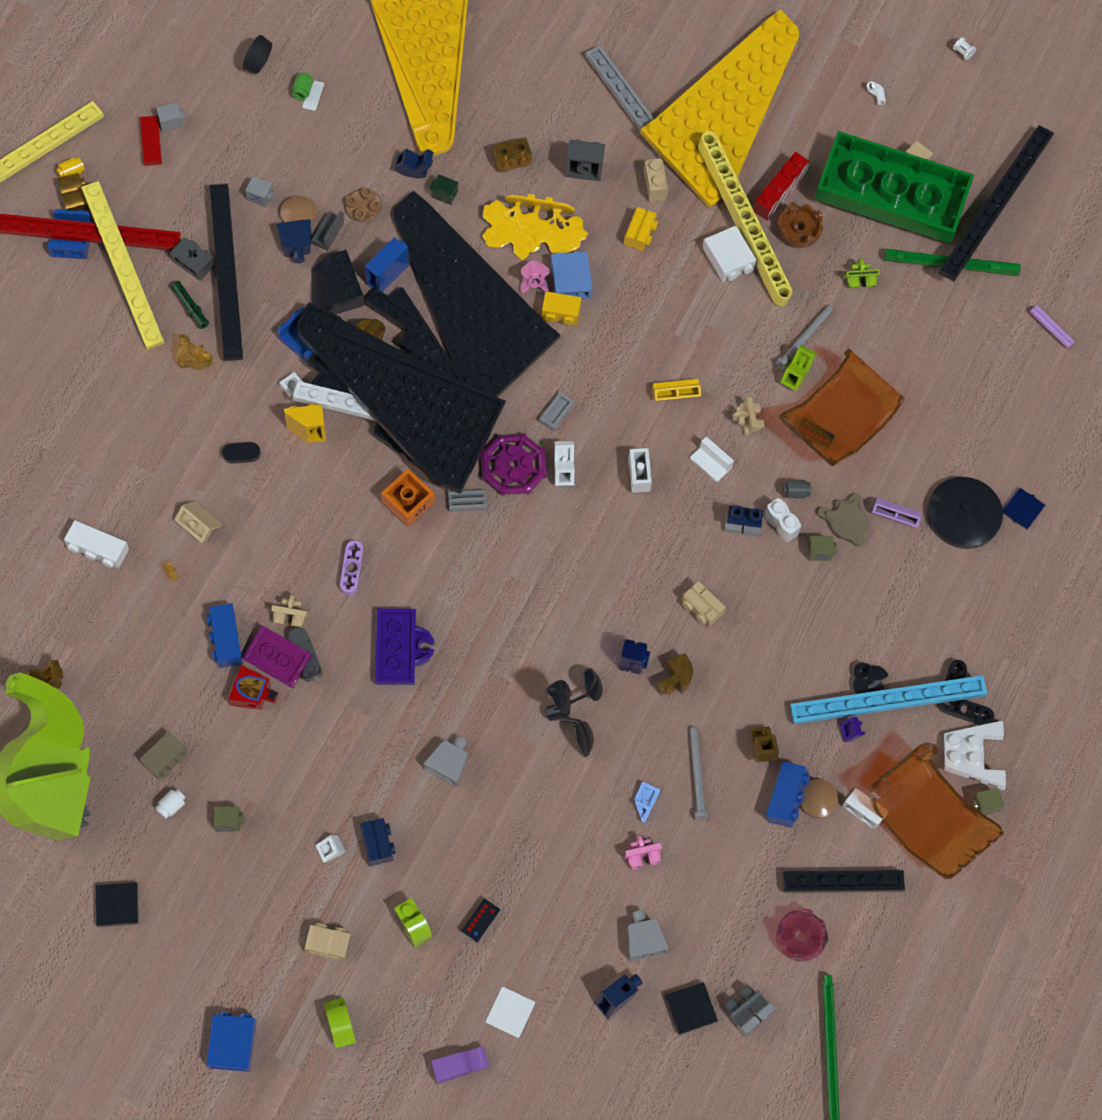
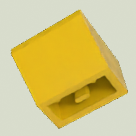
M309 404L303 407L291 406L284 409L288 430L307 443L326 441L322 404Z

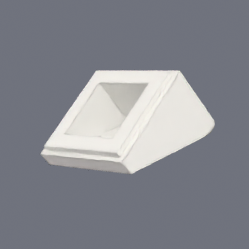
M330 835L315 845L323 863L346 853L338 835Z

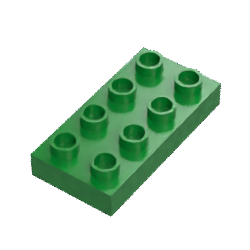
M838 131L814 200L951 244L974 174Z

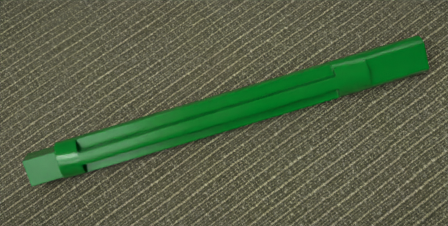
M887 248L885 252V261L937 267H942L949 257ZM970 259L963 270L1019 276L1021 264Z

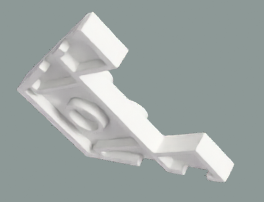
M1003 721L944 733V771L968 779L972 777L981 780L983 784L988 785L990 783L998 786V789L1005 790V771L984 769L983 739L1003 740Z

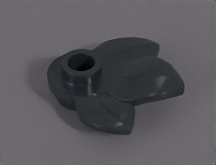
M864 662L857 664L854 668L855 680L853 682L855 693L861 694L883 690L881 680L888 677L886 670L880 666H870ZM864 670L866 675H861L860 671Z

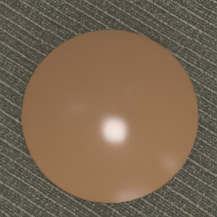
M368 187L355 191L346 198V211L352 219L357 221L372 220L379 214L382 207L380 197Z
M292 196L281 205V219L283 222L311 219L312 222L316 216V206L312 200L305 196Z
M822 779L810 780L808 786H805L804 801L800 805L807 814L815 819L829 816L835 811L838 805V793L831 783Z

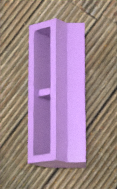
M880 498L876 499L872 513L916 528L922 516V512ZM877 506L895 511V514L877 509ZM898 513L916 518L917 520L915 522L910 519L898 516Z

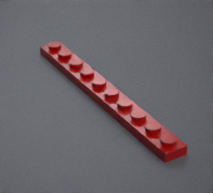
M0 214V233L104 244L96 223ZM117 225L125 246L172 251L181 239V232Z

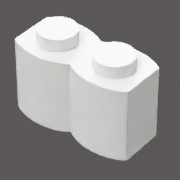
M777 498L767 505L765 518L772 527L776 528L779 537L787 543L797 537L801 529V523L794 514L789 512L786 503Z

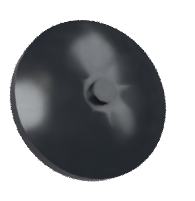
M955 477L942 482L933 491L927 505V518L933 532L942 541L957 548L973 549L987 544L995 537L1002 524L1003 508L999 497L987 484L970 477Z

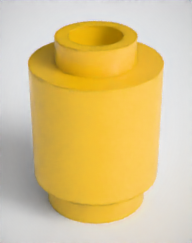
M73 157L58 164L59 168L56 169L59 177H64L75 173L80 175L85 170V167L79 157Z

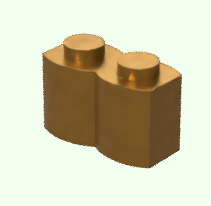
M79 173L57 178L66 209L69 211L89 210L81 188L86 185L84 177L80 178Z

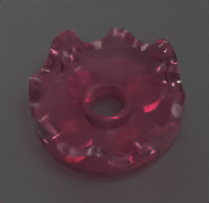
M805 908L787 913L778 924L776 930V942L780 951L789 959L797 962H807L818 957L827 945L829 938L825 922L818 918L812 910ZM799 931L804 932L807 937L806 941H798L796 933Z

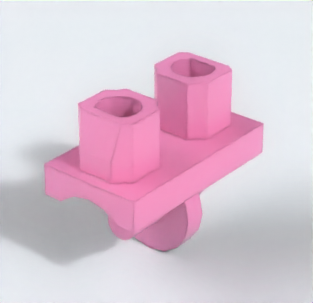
M641 835L636 836L637 842L630 843L631 850L625 851V862H629L632 870L643 867L641 861L643 857H648L650 866L660 864L661 843L650 845V838L643 840Z

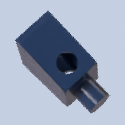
M311 219L277 223V234L285 256H293L295 263L304 262V255L311 253Z
M637 974L630 978L627 975H623L603 990L594 1004L609 1019L634 998L638 992V987L642 985L641 978Z

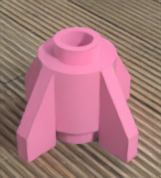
M538 261L526 263L521 269V275L524 276L520 286L521 292L525 293L530 287H540L548 292L549 287L544 277L550 273L549 268Z

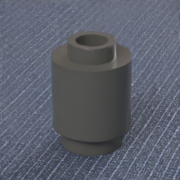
M787 479L786 483H783L782 493L786 494V498L805 499V497H810V482Z

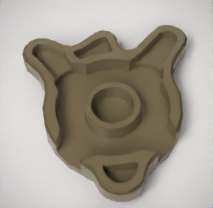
M853 494L848 501L837 500L835 503L836 510L825 507L820 508L818 516L830 524L835 536L839 539L840 537L846 539L857 547L864 544L869 522L866 513L861 508V496L859 494Z

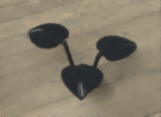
M592 668L586 669L583 673V684L587 692L579 697L570 699L571 691L564 680L553 682L545 690L555 703L546 708L548 719L550 721L561 719L562 723L571 722L576 724L574 726V735L584 757H588L593 747V732L587 722H580L576 719L567 718V716L570 714L572 703L589 695L593 701L601 698L603 692L602 683Z

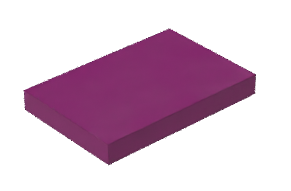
M262 625L242 659L293 689L313 655Z

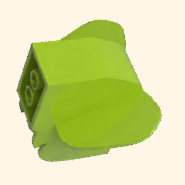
M21 672L9 675L6 681L5 695L27 704L31 711V720L28 728L20 736L11 740L0 752V815L16 828L56 841L78 837L91 780L87 775L90 748L84 747L80 750L84 736L83 720L73 702L55 687Z

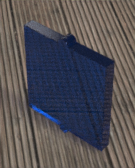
M1019 488L1003 509V514L1012 519L1013 523H1018L1028 530L1046 505L1036 499L1035 495H1030L1022 488Z

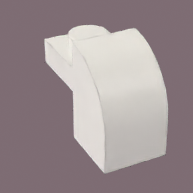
M555 441V486L574 485V441Z

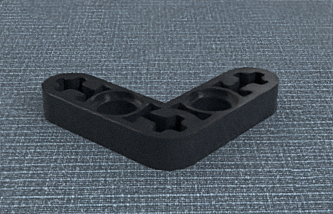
M962 660L951 662L945 681L965 678L967 672L965 662ZM959 666L961 671L958 673L957 678L953 677L956 671L955 667ZM965 699L950 701L949 708L945 707V702L938 703V708L941 712L977 725L992 723L994 719L992 709ZM958 703L959 706L957 707V710L954 711V709L956 708L955 706ZM968 706L971 709V714H963L961 707ZM983 713L987 714L988 718L986 721L981 716Z

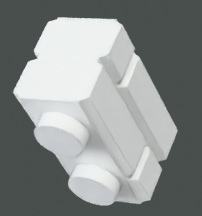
M631 449L628 456L631 492H650L652 479L650 476L649 449Z

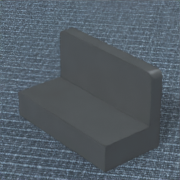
M339 211L336 216L328 212L313 236L311 244L328 251L344 224V213Z

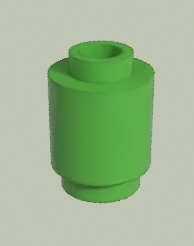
M300 73L296 77L292 92L293 97L298 100H306L310 94L314 80L308 73Z

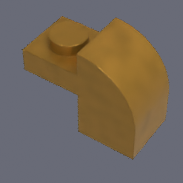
M686 653L668 661L666 668L671 677L658 683L657 690L660 695L664 693L667 695L677 690V687L682 694L690 686L693 677V666Z
M51 660L43 669L28 670L25 673L50 684L56 689L62 686L63 670L58 660Z
M770 726L751 728L750 735L755 762L777 761L779 750L776 737L772 735Z

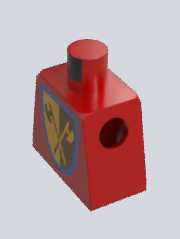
M241 665L228 700L230 706L261 710L265 701L276 703L279 692L270 690V679Z

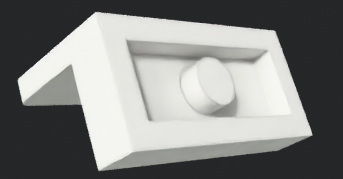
M707 437L701 441L700 448L690 457V460L715 482L722 479L732 469L734 463L731 457Z
M857 788L854 789L842 806L873 830L877 828L888 812L887 809Z

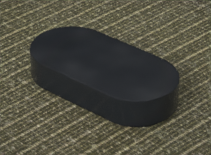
M247 442L226 445L222 450V455L227 463L234 464L255 462L259 459L261 452L260 447L256 443Z

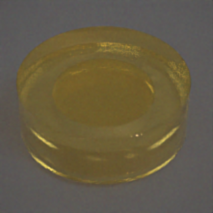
M172 562L165 564V569L173 582L180 579Z

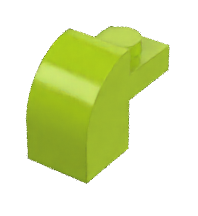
M800 345L780 383L797 391L808 375L817 353Z
M413 898L394 908L414 948L432 939L429 925Z
M344 997L324 1003L335 1047L340 1048L356 1043Z

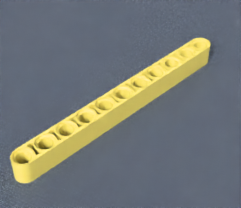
M707 131L703 133L698 149L736 227L756 258L755 266L774 304L780 307L785 306L792 296V288L716 134Z

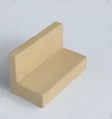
M196 501L182 505L174 519L201 543L207 541L212 530L222 525L217 518Z

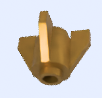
M378 319L358 321L356 324L358 329L383 341L385 325L382 321Z

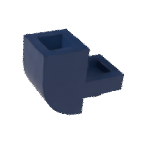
M406 148L397 154L393 170L407 177L424 178L427 175L428 169L433 164L432 157L434 152L427 149L417 155Z

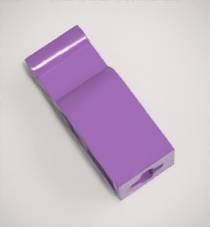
M484 1046L431 1061L437 1084L489 1068Z

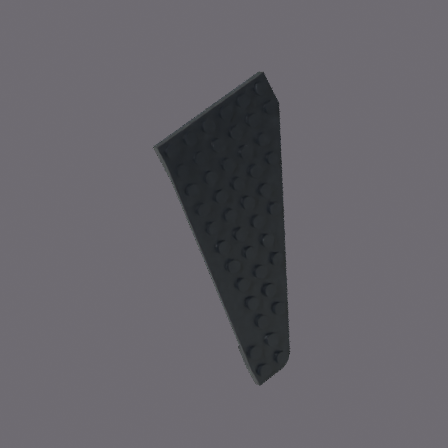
M413 190L395 207L393 214L394 223L401 240L408 246V257L450 360L467 385L499 397L560 338V334L547 324L447 221Z

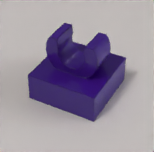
M850 717L840 723L844 742H851L865 734L861 730L860 725H862V722L859 721L858 717Z

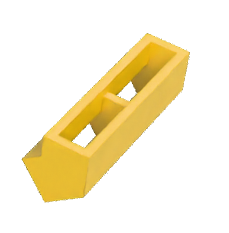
M699 379L653 383V398L655 401L699 397L701 396Z

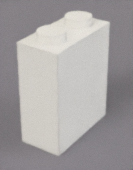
M736 226L704 239L702 248L722 282L732 281L739 275L748 274L754 270L756 258Z

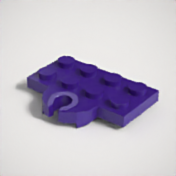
M377 608L375 685H415V666L424 665L434 655V649H429L428 651L420 649V645L423 643L435 645V642L428 630L416 627V609Z

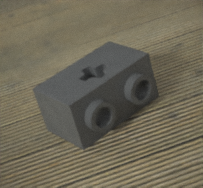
M185 237L170 252L172 261L199 281L214 267L212 254L207 250L203 251L193 240L189 241Z

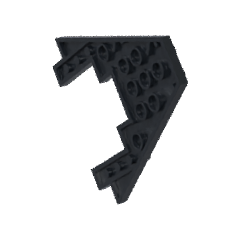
M403 287L392 297L376 288L365 299L366 305L406 331L399 339L397 346L408 352L411 356L465 383ZM313 353L307 360V364L320 373L311 381V384L351 394Z

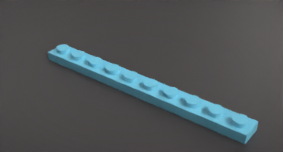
M982 675L793 703L790 705L793 723L796 725L984 697L988 693L984 676Z

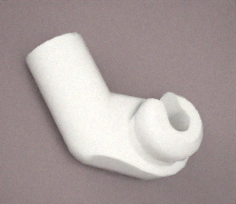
M874 81L868 82V92L876 96L878 105H884L886 103L884 88Z

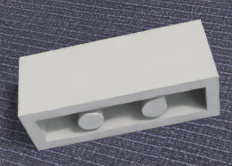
M75 520L64 538L69 551L73 553L80 552L92 561H95V559L99 560L109 568L115 567L119 569L129 551L127 542Z

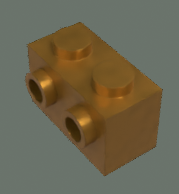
M526 137L492 145V157L497 172H507L514 168H523L532 164V152Z

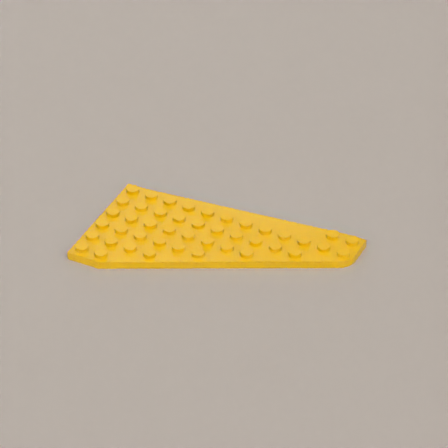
M370 0L420 153L429 149L434 152L433 156L449 151L454 144L468 0Z
M782 10L769 17L639 132L659 155H662V158L709 209L723 198L698 149V144L703 133L707 131L715 133L738 177L799 38L798 27Z

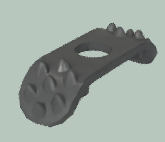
M294 628L288 634L289 641L313 655L302 672L304 681H315L323 672L312 642L305 629Z

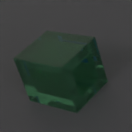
M439 174L430 185L432 198L452 205L458 193L459 182Z

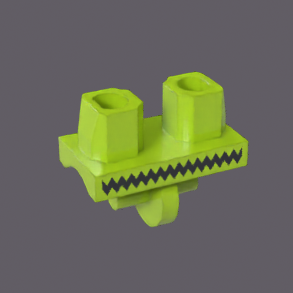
M860 258L857 264H852V270L858 269V271H847L844 274V280L847 279L849 289L859 288L860 278H865V287H875L877 276L880 275L879 269L864 270L870 268V263H864L863 258Z

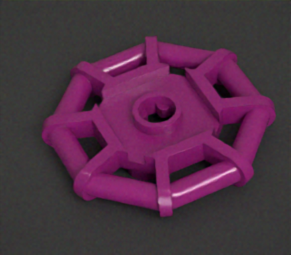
M525 433L522 435H497V438L481 452L482 480L488 482L502 496L508 494H531V491L539 482L548 475L545 461L546 450L528 438ZM520 442L519 446L510 445L507 447L505 443ZM525 444L535 453L529 454L523 449V445ZM500 445L502 450L496 456L491 455ZM538 458L539 469L533 468L532 460ZM489 461L495 463V470L492 472L489 469ZM510 462H517L518 467L510 468ZM531 474L535 475V477L527 484V478ZM494 477H499L502 481L505 482L504 485L498 482ZM513 482H517V484L522 485L516 487H508L509 484H512Z

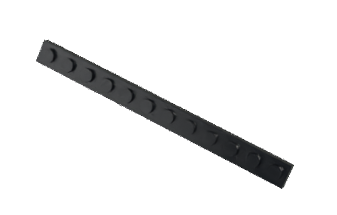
M1038 125L941 267L940 275L953 282L956 281L1052 139L1054 132Z

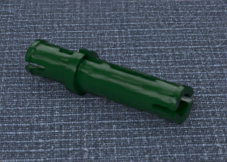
M180 281L174 282L171 285V289L188 311V316L194 319L200 329L206 328L209 325V321L202 313V308L196 305Z

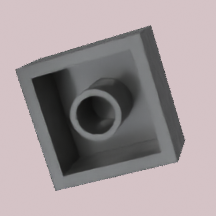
M579 139L569 140L565 177L601 181L605 144L585 142Z

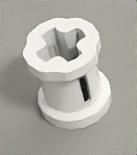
M961 37L955 43L953 50L959 51L964 56V59L968 60L975 53L976 47L969 45L965 41L966 39Z

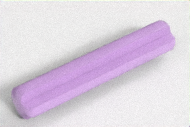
M1039 306L1032 308L1030 313L1065 347L1069 348L1074 343V340Z

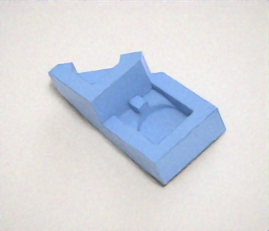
M642 782L634 799L643 823L646 822L661 791L645 782Z

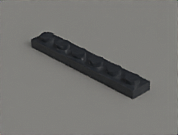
M904 870L783 871L782 873L784 893L905 891Z

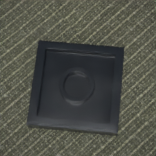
M137 882L96 885L97 927L139 924Z
M704 982L665 995L678 1035L718 1022Z

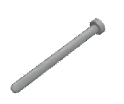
M828 305L782 358H778L775 361L779 369L785 370L788 367L789 360L796 354L799 346L809 339L833 311L832 305Z
M691 727L690 739L697 812L694 813L695 820H706L709 816L708 812L705 811L698 729Z

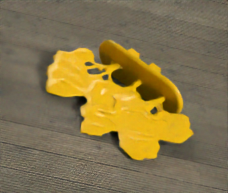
M528 194V197L507 195L505 196L506 202L515 205L511 209L505 207L499 200L484 206L483 218L492 225L482 234L488 247L502 248L511 242L514 254L522 261L529 256L530 252L534 253L539 250L540 243L542 242L547 243L553 254L559 252L570 253L580 248L581 241L585 240L588 232L583 229L584 221L581 217L573 216L566 220L560 215L572 214L575 212V208L568 204L554 202L551 197H546V200L537 199L534 194ZM520 207L534 209V212L522 214ZM539 210L553 212L554 215L549 220H542L539 218L538 213ZM515 211L514 216L511 217L510 213ZM556 219H559L558 222L562 221L563 229L557 226Z

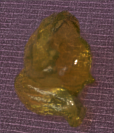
M185 334L179 335L181 340L176 349L175 356L179 367L201 370L212 365L214 359L209 352L203 349V345L199 346L191 343L189 337Z

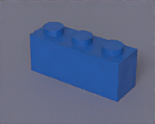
M233 603L209 607L210 614H207L208 626L212 625L213 632H209L211 644H215L216 649L212 651L214 662H218L219 668L243 664Z
M783 761L766 813L769 823L792 828L794 822H797L799 817L798 808L803 803L805 797L804 789L810 782V774L806 766Z

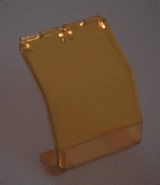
M850 349L844 353L846 357L840 367L820 388L803 403L782 412L779 416L780 420L831 466H835L855 455L885 427L905 401V398ZM824 430H826V431L832 433L833 435H835L834 439H833L827 432H825Z
M923 743L868 788L870 803L876 814L882 818L881 822L911 856L942 878L952 879L962 871L961 868H965L975 860L976 855L979 856L991 846L990 843L996 842L1003 836L1004 832L998 823L967 804L939 772L932 760V757L940 751L936 744Z

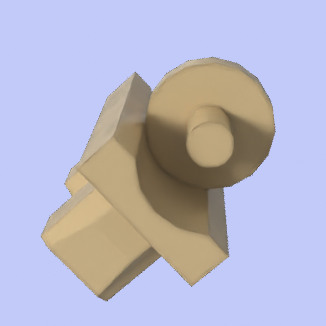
M746 397L745 402L739 404V407L736 408L737 412L732 416L734 421H739L740 426H743L744 435L750 436L754 431H760L764 428V421L756 419L755 416L760 413V403L753 402L752 397Z
M291 594L289 599H282V604L288 605V608L272 605L271 611H274L273 622L285 624L286 614H292L291 625L302 627L305 617L309 615V611L294 609V606L301 607L302 601L295 600V594Z

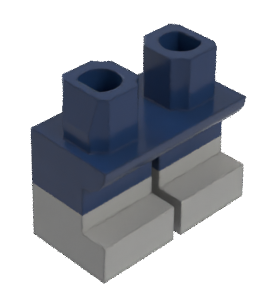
M735 505L729 506L725 517L724 532L741 534L743 526V534L760 537L763 510L743 508Z

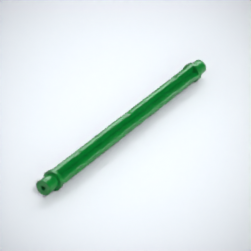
M823 975L829 1120H840L834 983L832 982V975Z

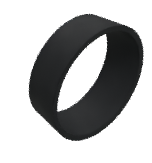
M262 35L257 36L246 53L243 70L254 74L259 73L269 58L272 42Z

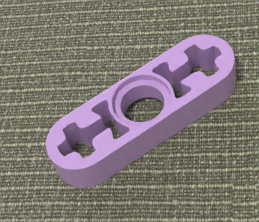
M359 541L349 542L345 550L340 588L341 592L347 596L354 595L358 590L363 559V545ZM354 547H357L358 551H356L354 559L352 558V550ZM349 564H355L357 570L349 572L346 567ZM348 577L352 578L350 589H346L345 586L348 584Z

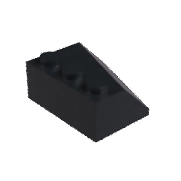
M347 249L329 254L312 269V304L334 314L364 306L363 293Z

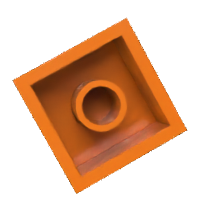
M407 469L381 492V502L409 527L435 503V493L412 471Z

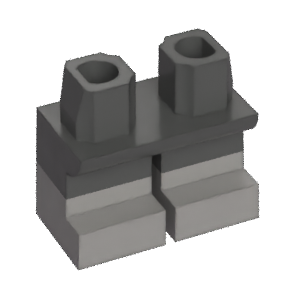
M749 985L739 992L746 1002L740 1005L733 997L725 1004L730 1014L729 1019L743 1037L747 1036L776 1010L771 1003L764 999L759 990L755 992Z

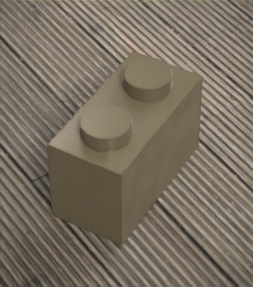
M168 732L140 758V761L159 781L162 777H167L176 764L182 763L188 752L186 747Z

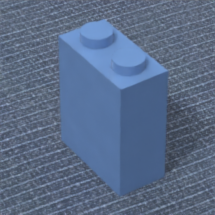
M575 251L573 253L559 252L551 254L550 264L554 293L582 297L581 300L592 299L588 253Z

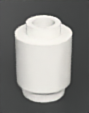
M171 789L157 802L158 805L155 809L165 819L169 816L172 817L185 805L183 801L185 796L179 790L174 791Z

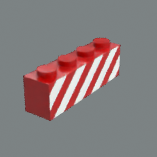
M794 152L755 200L754 213L768 221L806 174L810 160Z

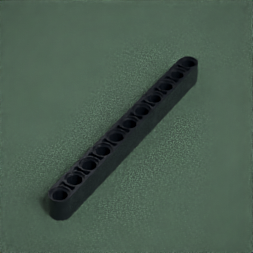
M228 183L210 185L224 361L243 360Z

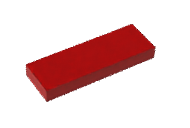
M158 115L140 117L144 166L161 165L162 154Z

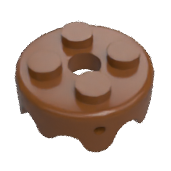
M794 202L788 204L778 220L777 227L780 237L788 245L797 248H805L815 244L823 230L822 212L820 210L815 211L809 204H804L803 206H796ZM800 224L804 226L805 229L798 230L795 226Z

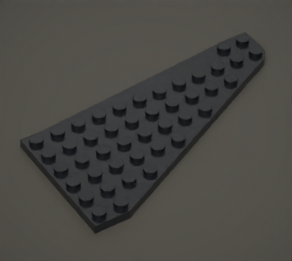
M308 302L297 322V333L301 340L433 483L461 494L506 401L471 387L373 335L358 329L342 320V317Z

